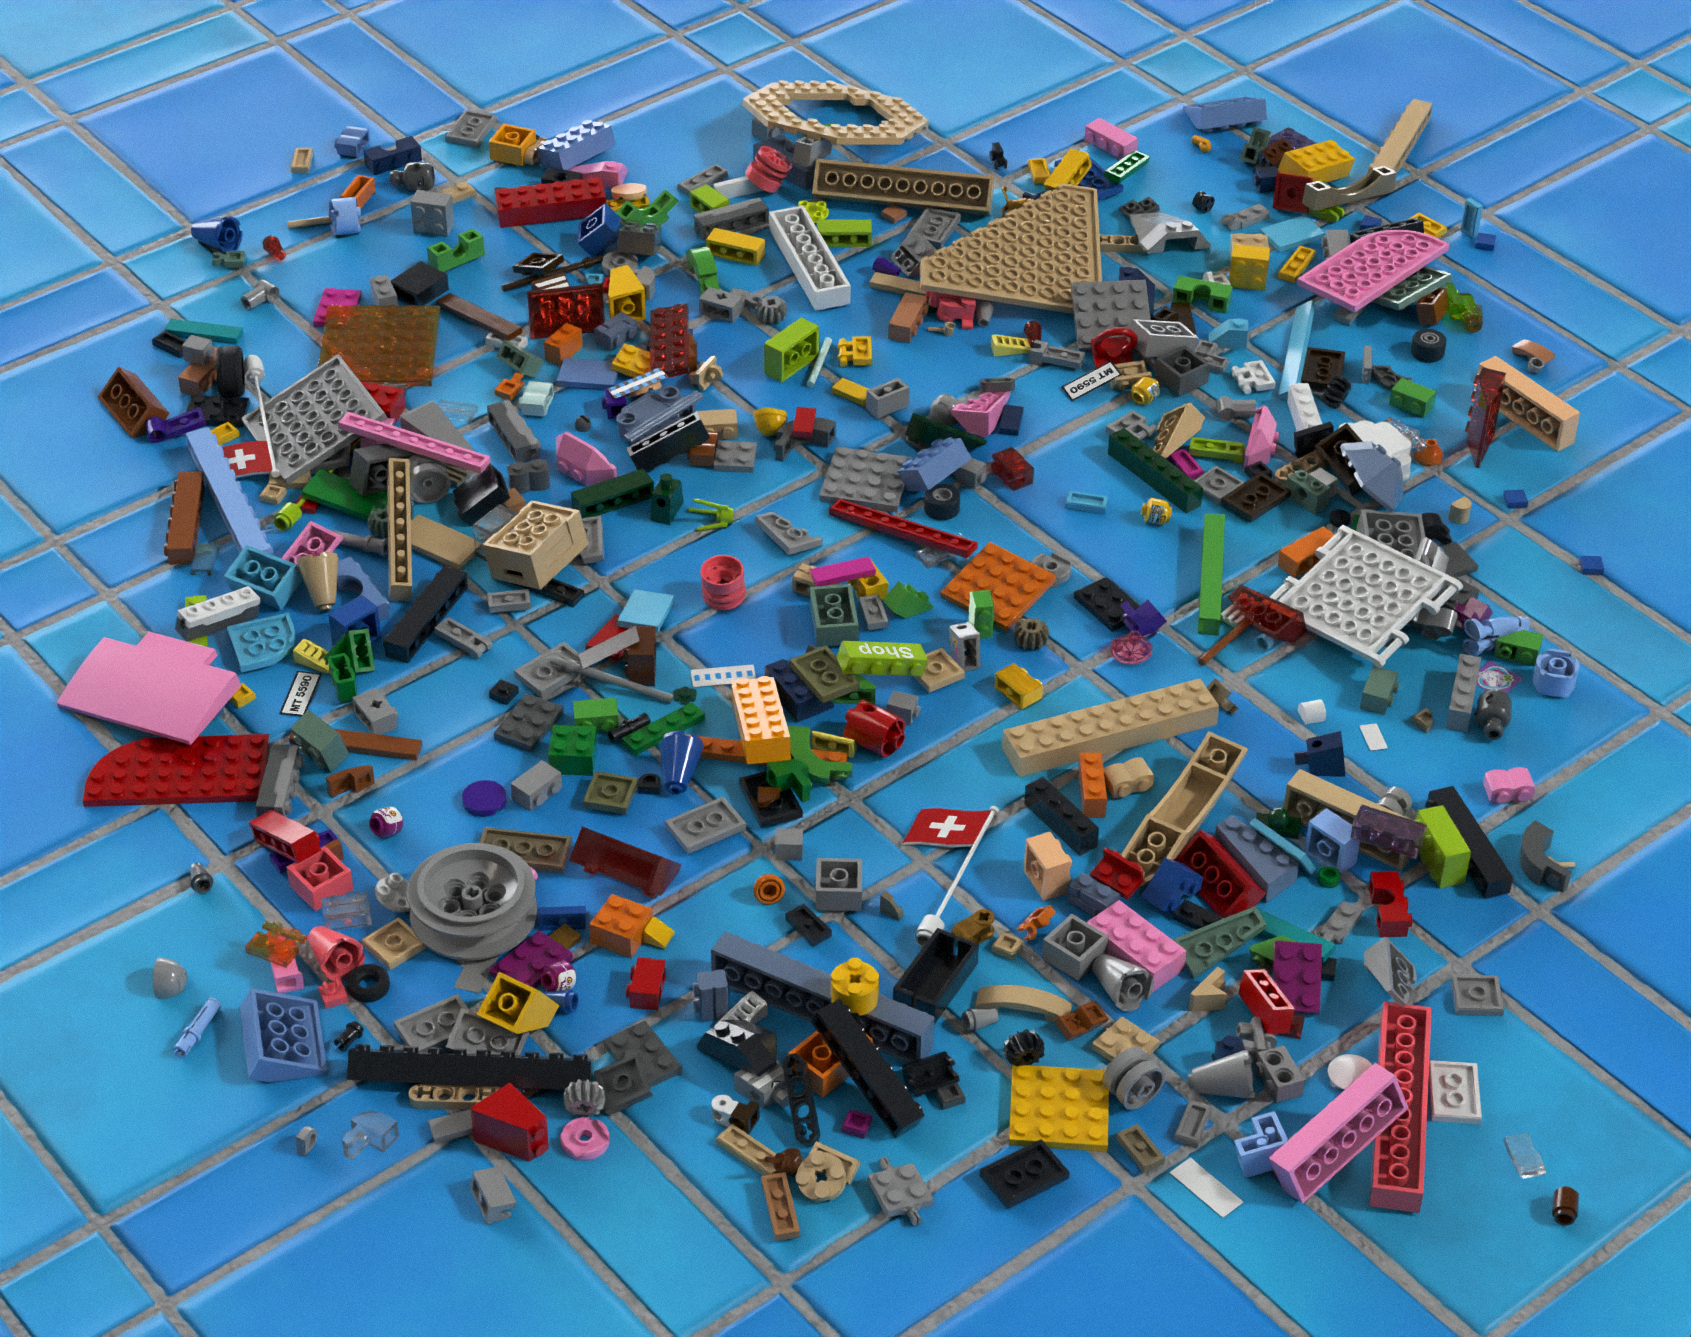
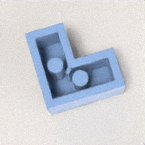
M1275 1111L1252 1117L1254 1135L1234 1140L1238 1162L1245 1178L1274 1170L1269 1157L1288 1141Z

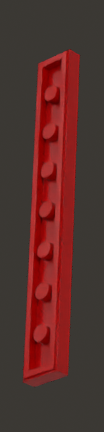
M839 499L829 508V515L964 558H968L978 548V542L842 499Z

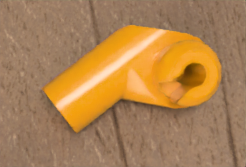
M1197 135L1193 136L1192 143L1198 145L1202 152L1206 153L1211 150V144L1208 139Z

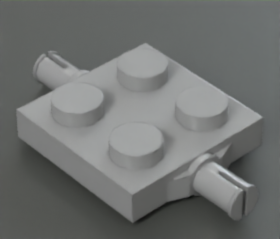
M888 1157L880 1158L878 1163L883 1171L868 1174L867 1182L887 1218L896 1215H908L913 1226H916V1224L920 1225L922 1219L918 1211L922 1208L933 1206L934 1199L914 1163L892 1167Z

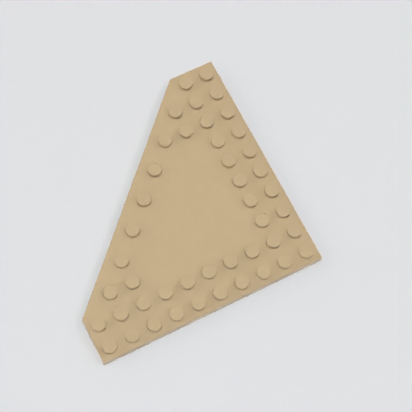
M1062 183L1055 190H1049L1041 194L1038 199H1032L1024 203L1021 208L1011 210L1003 218H996L989 222L986 227H980L970 232L969 236L957 239L952 242L951 246L947 248L944 246L935 251L934 255L922 258L920 262V290L1074 314L1071 283L1102 281L1097 189Z

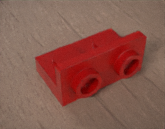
M1105 848L1103 850V858L1090 872V877L1121 894L1122 898L1128 901L1143 883L1144 870L1138 863L1130 862L1119 852Z

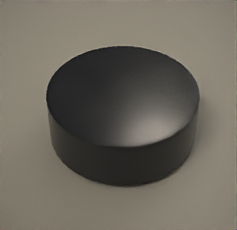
M1341 509L1333 510L1330 513L1329 521L1338 528L1342 525L1348 526L1350 514Z

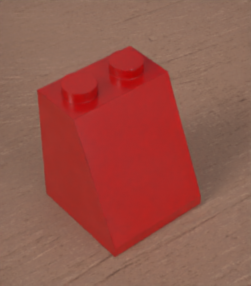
M508 1083L470 1108L473 1139L476 1143L529 1162L537 1156L543 1155L549 1149L546 1116L511 1083Z

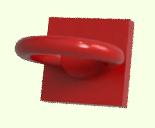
M1278 172L1273 208L1309 213V207L1302 204L1305 185L1313 182V177Z
M1112 328L1101 332L1095 339H1091L1090 345L1095 369L1109 361H1112L1114 365L1133 362L1131 350L1135 348L1138 342L1136 333L1128 328ZM1115 335H1124V336H1127V337H1113V338H1108V337L1115 336Z

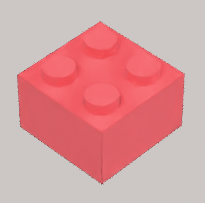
M326 846L322 847L320 852L302 862H295L287 866L289 886L314 911L353 891L351 870Z

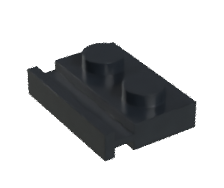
M1331 421L1294 432V447L1297 458L1315 451L1314 445L1334 432V426Z

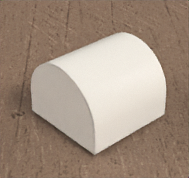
M1321 699L1299 703L1297 711L1305 725L1326 720V709Z

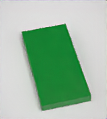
M319 469L301 491V497L366 521L368 516L371 515V511L387 507V493L381 491L362 496L349 484V479Z

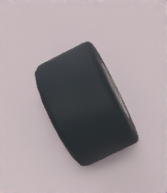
M1421 329L1415 332L1411 345L1413 357L1429 363L1437 362L1444 357L1446 349V337L1444 334L1434 329Z
M937 484L930 490H926L924 497L925 513L936 520L954 518L960 511L959 491L947 484Z

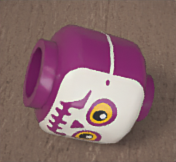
M394 807L378 809L372 813L369 827L380 838L394 836L401 832L403 817Z
M566 961L549 964L542 971V986L547 991L570 990L576 983V971Z

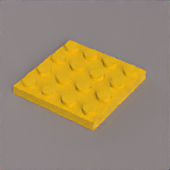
M1013 1064L1009 1146L1026 1147L1042 1139L1049 1148L1107 1152L1109 1090L1102 1082L1105 1070L1033 1065L1017 1067Z

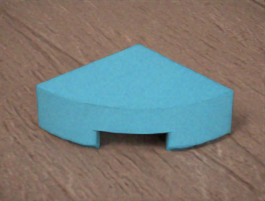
M585 274V282L589 287L602 290L603 274Z

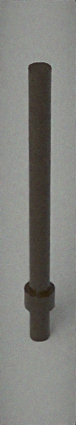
M604 255L593 258L586 257L582 261L550 270L545 276L533 275L503 284L501 287L503 292L529 285L532 281L556 274H565L582 268L588 269L595 264L602 263Z

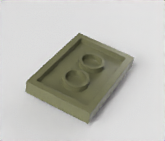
M827 645L790 659V667L822 703L860 689V682L853 674L843 673L836 658L837 656Z

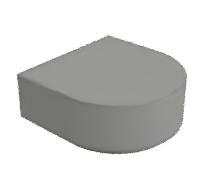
M305 1126L297 1134L296 1149L298 1155L305 1157L314 1147L318 1137L315 1128Z

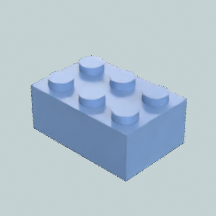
M950 437L945 440L939 438L931 443L932 446L918 452L915 459H910L902 464L903 467L897 472L908 492L930 490L972 459L961 438L952 439Z

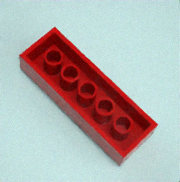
M601 177L494 190L500 228L586 218L606 203V195Z

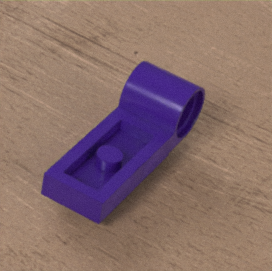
M201 407L162 421L160 417H150L145 422L148 438L153 443L172 439L207 426Z

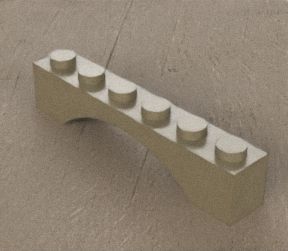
M1387 166L1372 168L1360 180L1343 188H1330L1321 181L1307 183L1302 204L1309 207L1312 211H1318L1323 208H1331L1336 205H1344L1348 202H1357L1361 199H1369L1374 196L1391 193L1394 189L1397 172Z

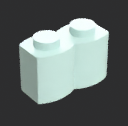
M530 381L524 387L523 396L518 401L521 413L545 417L554 396L553 383Z

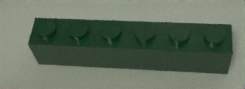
M1125 428L1109 435L1108 454L1183 512L1188 513L1201 506L1203 493L1201 485Z

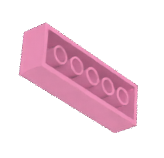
M1374 1063L1269 1157L1285 1192L1303 1204L1408 1109L1394 1074Z

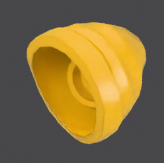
M761 408L753 412L756 428L765 437L777 434V430L787 423L788 415L784 410Z

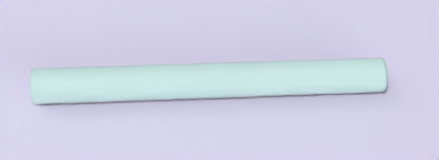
M830 337L825 338L807 381V386L810 388L814 387L832 343Z

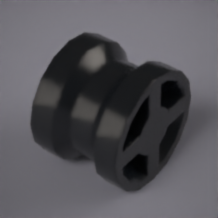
M1199 191L1194 196L1192 204L1195 208H1201V211L1207 213L1212 209L1215 198L1211 195H1206L1204 191Z

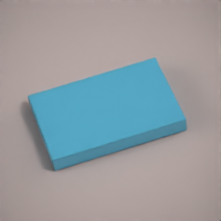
M1306 215L1261 228L1259 233L1268 235V242L1279 252L1325 237V232Z
M634 589L618 618L617 627L629 629L630 626H655V633H658L674 603V595Z
M1254 818L1251 821L1250 826L1254 831L1298 861L1299 868L1308 875L1313 876L1317 869L1306 853L1258 819Z

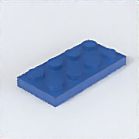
M1090 157L1092 166L1077 186L1097 189L1098 201L1123 192L1124 186L1121 183H1112L1109 179L1105 178V169ZM1061 160L1055 161L1054 168L1058 166Z

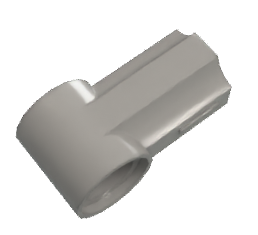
M259 280L253 290L240 297L241 303L249 311L266 300L273 302L279 296V288L266 280Z
M1223 396L1216 401L1219 418L1224 422L1231 421L1235 417L1255 416V400H1232L1228 396Z

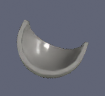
M939 395L931 404L929 419L947 426L958 424L959 422L951 414V410L960 403L951 395Z
M157 958L153 971V991L155 997L166 999L180 994L187 983L185 968L174 960Z

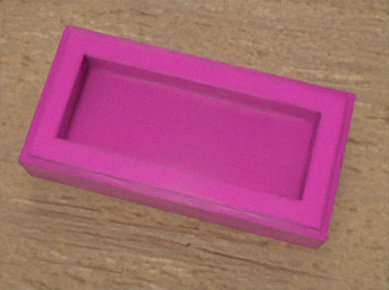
M1186 449L1174 451L1167 457L1171 464L1191 479H1196L1204 474V470Z

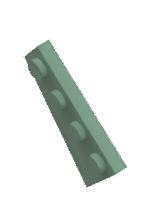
M1256 906L1172 940L1186 950L1185 967L1194 980L1265 930L1266 922Z

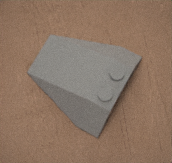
M1163 212L1130 214L1129 218L1132 227L1136 230L1135 235L1138 237V244L1147 254L1163 252L1166 239L1184 238L1194 249L1211 247V244L1190 221Z

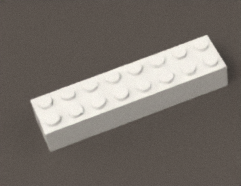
M798 206L769 212V230L815 311L850 304L851 285L805 207Z

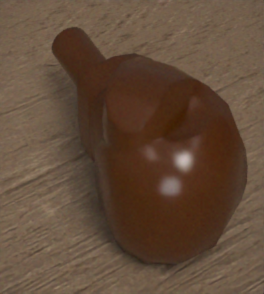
M788 1148L781 1153H777L775 1157L766 1156L764 1161L773 1164L774 1169L796 1175L803 1158L800 1155L799 1149Z

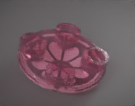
M1131 631L1129 635L1113 639L1110 651L1112 656L1121 663L1138 664L1146 661L1151 656L1153 647L1148 639L1141 636L1140 632Z

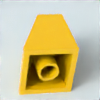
M629 265L611 269L608 294L609 319L623 312L628 317L636 319V321L645 320V288Z
M499 972L476 1015L513 1033L519 1034L548 1027L559 1005L539 990Z

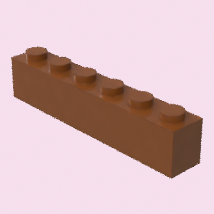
M203 471L179 472L178 479L174 480L175 493H172L171 518H168V529L170 531H166L167 544H164V556L168 557L169 565L194 564L205 492Z

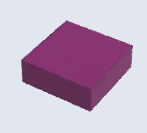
M850 1109L841 1126V1132L865 1139L873 1122V1116Z

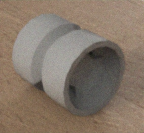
M1390 787L1376 804L1403 816L1412 806V799L1404 789Z

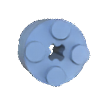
M356 198L331 199L328 203V215L332 221V224H330L332 234L360 233L361 228L358 218H361L360 207H357Z
M1550 649L1543 655L1539 654L1533 674V684L1536 687V692L1540 695L1568 698L1576 686L1580 667L1579 661L1577 659L1574 660L1569 652L1560 649Z

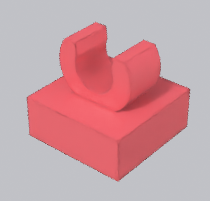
M335 978V982L327 984L325 981L321 986H318L325 1009L348 1003L347 993L342 981L338 978Z

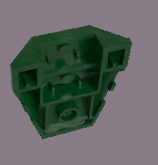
M915 413L912 414L905 433L908 436V441L916 444L922 441L929 448L932 446L931 443L939 438L942 440L950 437L952 439L961 438L966 449L985 445L987 440Z

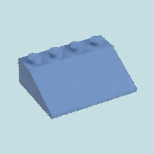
M1245 96L1183 106V110L1195 127L1203 129V132L1213 131L1215 127L1228 129L1229 125L1242 127L1246 126L1245 123L1251 122L1252 125L1261 124V120H1267L1266 99Z
M250 988L240 1006L248 1079L278 1082L326 1075L328 1070L317 1000Z

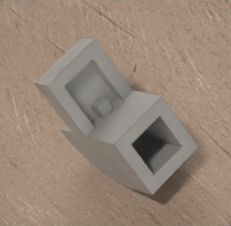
M643 266L641 270L631 268L645 288V300L650 301L655 294L654 271L647 266Z

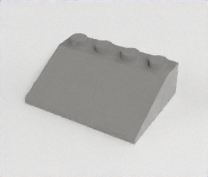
M1361 509L1356 527L1357 532L1415 559L1420 542L1425 538L1422 514ZM1424 555L1422 563L1430 566L1429 557Z

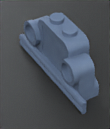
M664 386L659 389L658 394L654 392L646 393L622 408L621 413L617 415L618 435L633 445L696 412L695 403L703 399L704 396L702 393L694 391L684 397L675 386Z

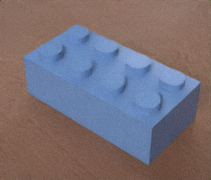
M586 120L582 122V125L572 127L566 133L558 134L555 139L543 142V145L537 147L542 168L551 167L569 170L613 147L616 143L611 125Z

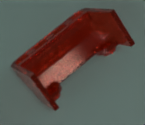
M583 826L569 859L571 862L585 866L583 871L595 876L597 871L644 889L642 894L655 898L656 895L661 896L679 873L682 865Z

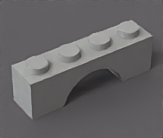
M1460 654L1446 723L1447 729L1463 732L1468 730L1481 657Z

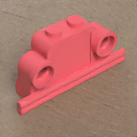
M926 291L925 296L929 297V305L938 308L936 316L939 320L952 322L956 319H962V329L973 330V318L976 307L975 298Z

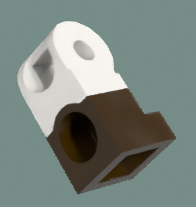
M718 1095L712 1100V1116L718 1124L726 1127L734 1124L749 1135L760 1119L759 1103L750 1101L746 1105L733 1101L727 1095Z

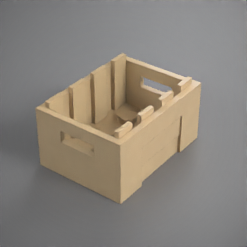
M531 500L519 511L518 515L498 533L493 534L482 546L492 579L541 590L573 558L583 551L588 545V540L579 510ZM512 570L521 572L523 576L507 573V571Z

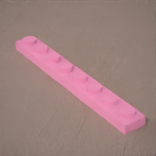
M348 412L338 422L339 429L349 433L364 436L480 474L490 464V456Z

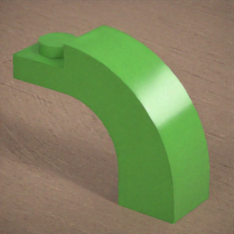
M664 190L646 208L638 209L627 200L616 213L625 223L637 221L640 225L655 223L657 226H661L669 219L667 213L678 203V200L667 190Z
M708 247L688 249L685 254L689 271L695 270L701 295L708 287L720 290L717 278L718 271L710 249Z
M788 726L791 759L802 761L809 767V779L817 783L829 785L830 776L837 780H846L847 777H852V763L824 761L813 753L810 747V727Z

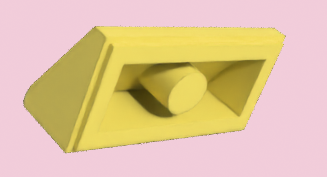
M812 731V749L847 753V757H854L857 750L855 740Z

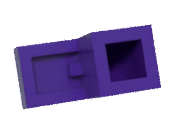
M1148 599L1136 610L1127 601L1120 606L1126 612L1123 614L1125 617L1124 624L1136 636L1143 637L1154 633L1167 622Z

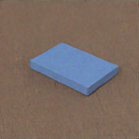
M564 358L557 378V386L606 390L615 386L619 372L611 370L612 362Z

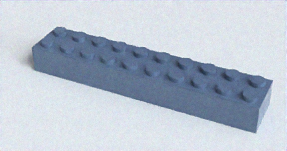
M726 931L711 949V972L724 970L728 988L745 996L754 991L767 1002V1005L810 1023L818 1010L832 1003L831 974L821 969H816L801 961L794 960ZM879 994L877 1006L871 1012L859 1016L858 1013H852L856 1022L862 1025L868 1036L873 1038V1043L882 1053L910 1063L928 1057L933 1050L935 1017L926 1012H921Z

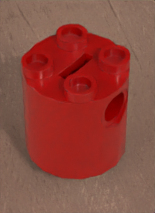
M861 700L854 709L850 708L845 715L847 723L843 731L844 738L855 740L857 745L882 757L892 755L904 743L905 721L903 718L865 700Z

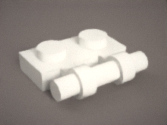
M1262 360L1244 363V368H1238L1237 366L1231 368L1232 377L1235 381H1238V387L1245 394L1251 393L1250 387H1254L1256 391L1275 389V381Z

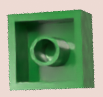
M553 725L548 752L549 765L560 771L561 775L593 776L597 752L596 726Z

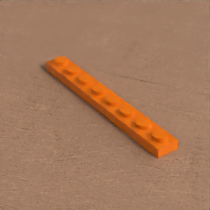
M698 736L704 744L703 753L700 758L747 763L741 741ZM811 749L818 758L824 761L847 762V753ZM756 763L758 765L767 766V763Z

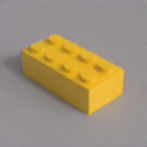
M1328 140L1285 152L1278 171L1313 177V182H1330L1347 177L1355 158L1348 151L1342 149L1337 142Z

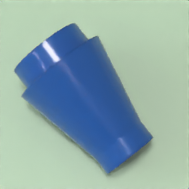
M572 990L543 992L544 995L559 1005L558 1010L565 1013L574 1012L578 1007V994Z

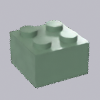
M310 710L290 728L294 735L293 740L300 746L299 751L305 757H312L314 763L320 769L325 767L328 771L332 772L349 755L340 734Z

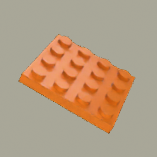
M989 542L940 591L941 598L969 612V596L971 591H991L994 602L993 625L1008 632L1056 582V575Z

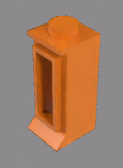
M357 175L340 195V198L355 197L357 207L361 209L368 199L376 193L375 179L373 177Z

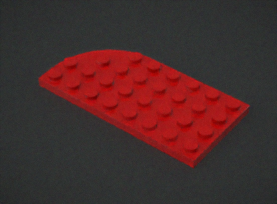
M269 734L198 736L191 745L165 737H146L127 743L109 752L92 768L85 784L82 800L83 806L257 801L268 762Z

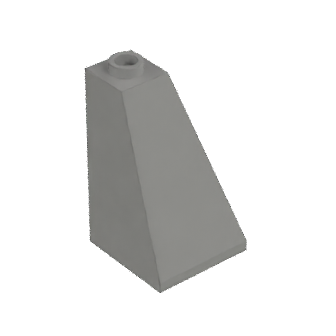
M433 400L400 415L401 429L474 451Z

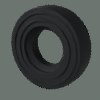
M376 964L360 965L354 968L347 977V989L350 996L360 1002L377 1001L387 994L390 987L387 971ZM372 978L377 980V984L370 988H363L359 985L364 979Z

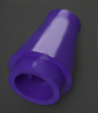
M877 257L872 266V270L875 272L897 277L901 272L900 269L885 257Z

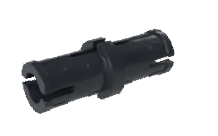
M644 712L631 720H624L621 725L608 730L607 735L610 741L615 743L650 724L651 720Z

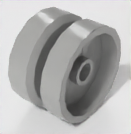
M419 454L409 458L411 499L423 504L434 503L442 499L451 487L450 477L444 462Z
M1136 1046L1124 1050L1111 1061L1103 1074L1102 1082L1112 1095H1116L1118 1101L1126 1109L1134 1110L1146 1105L1158 1094L1165 1082L1166 1074L1156 1062L1151 1060L1150 1056L1142 1048Z

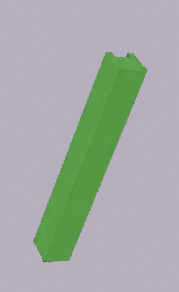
M1205 513L1198 634L1219 636L1225 514Z

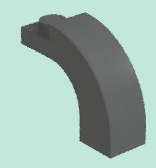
M816 417L812 438L793 437L794 420L784 424L777 430V440L774 444L776 460L783 462L793 448L802 444H816L828 448L836 437V421Z
M1535 820L1526 828L1522 837L1519 851L1521 869L1536 885L1539 886L1544 881L1557 890L1564 892L1568 888L1571 871L1555 863L1545 855L1544 852L1551 846L1554 831Z

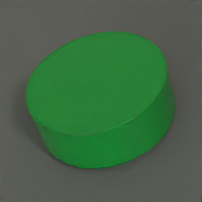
M1326 866L1318 871L1317 881L1325 888H1334L1339 885L1341 874L1336 868Z

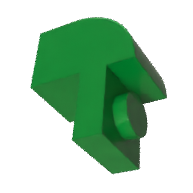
M796 759L767 763L766 780L771 787H781V792L791 788L801 802L810 800L812 783L808 778L809 767L805 763Z

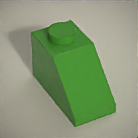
M853 674L860 682V689L832 699L833 704H859L861 700H865L875 705L876 686L860 674Z

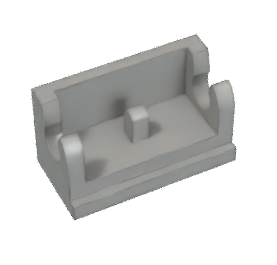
M499 1166L473 1171L470 1190L487 1225L510 1218L512 1216L510 1211L504 1213L502 1211L515 1208L517 1202Z

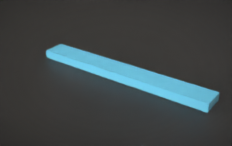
M1313 300L1296 307L1278 394L1282 400L1288 398L1289 384L1301 382L1316 306Z

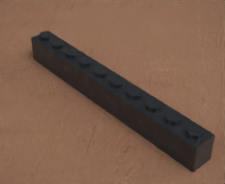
M356 1044L355 1048L348 1050L347 1080L504 1087L511 1083L514 1087L565 1090L570 1082L577 1083L578 1079L581 1081L588 1079L589 1082H593L594 1059H588L587 1054H573V1058H565L563 1053H549V1057L539 1056V1052H525V1056L515 1055V1051H501L500 1055L491 1054V1050H476V1053H467V1049L455 1048L452 1049V1052H443V1048L429 1047L428 1051H418V1047L405 1046L404 1050H394L392 1045H380V1049H370L368 1044Z

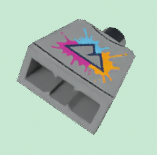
M969 622L951 625L949 627V650L954 661L964 671L981 668L979 632Z

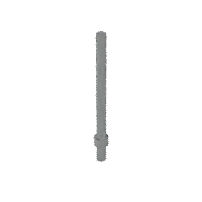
M552 656L550 664L565 668V671L571 673L578 672L671 703L673 700V695L590 667L583 669L582 665L578 664V661L572 659L565 660Z

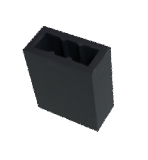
M422 261L391 280L397 294V299L418 310L449 290L448 274Z
M491 463L481 474L475 473L453 490L454 503L459 509V517L462 521H467L472 526L476 525L510 499L502 473Z

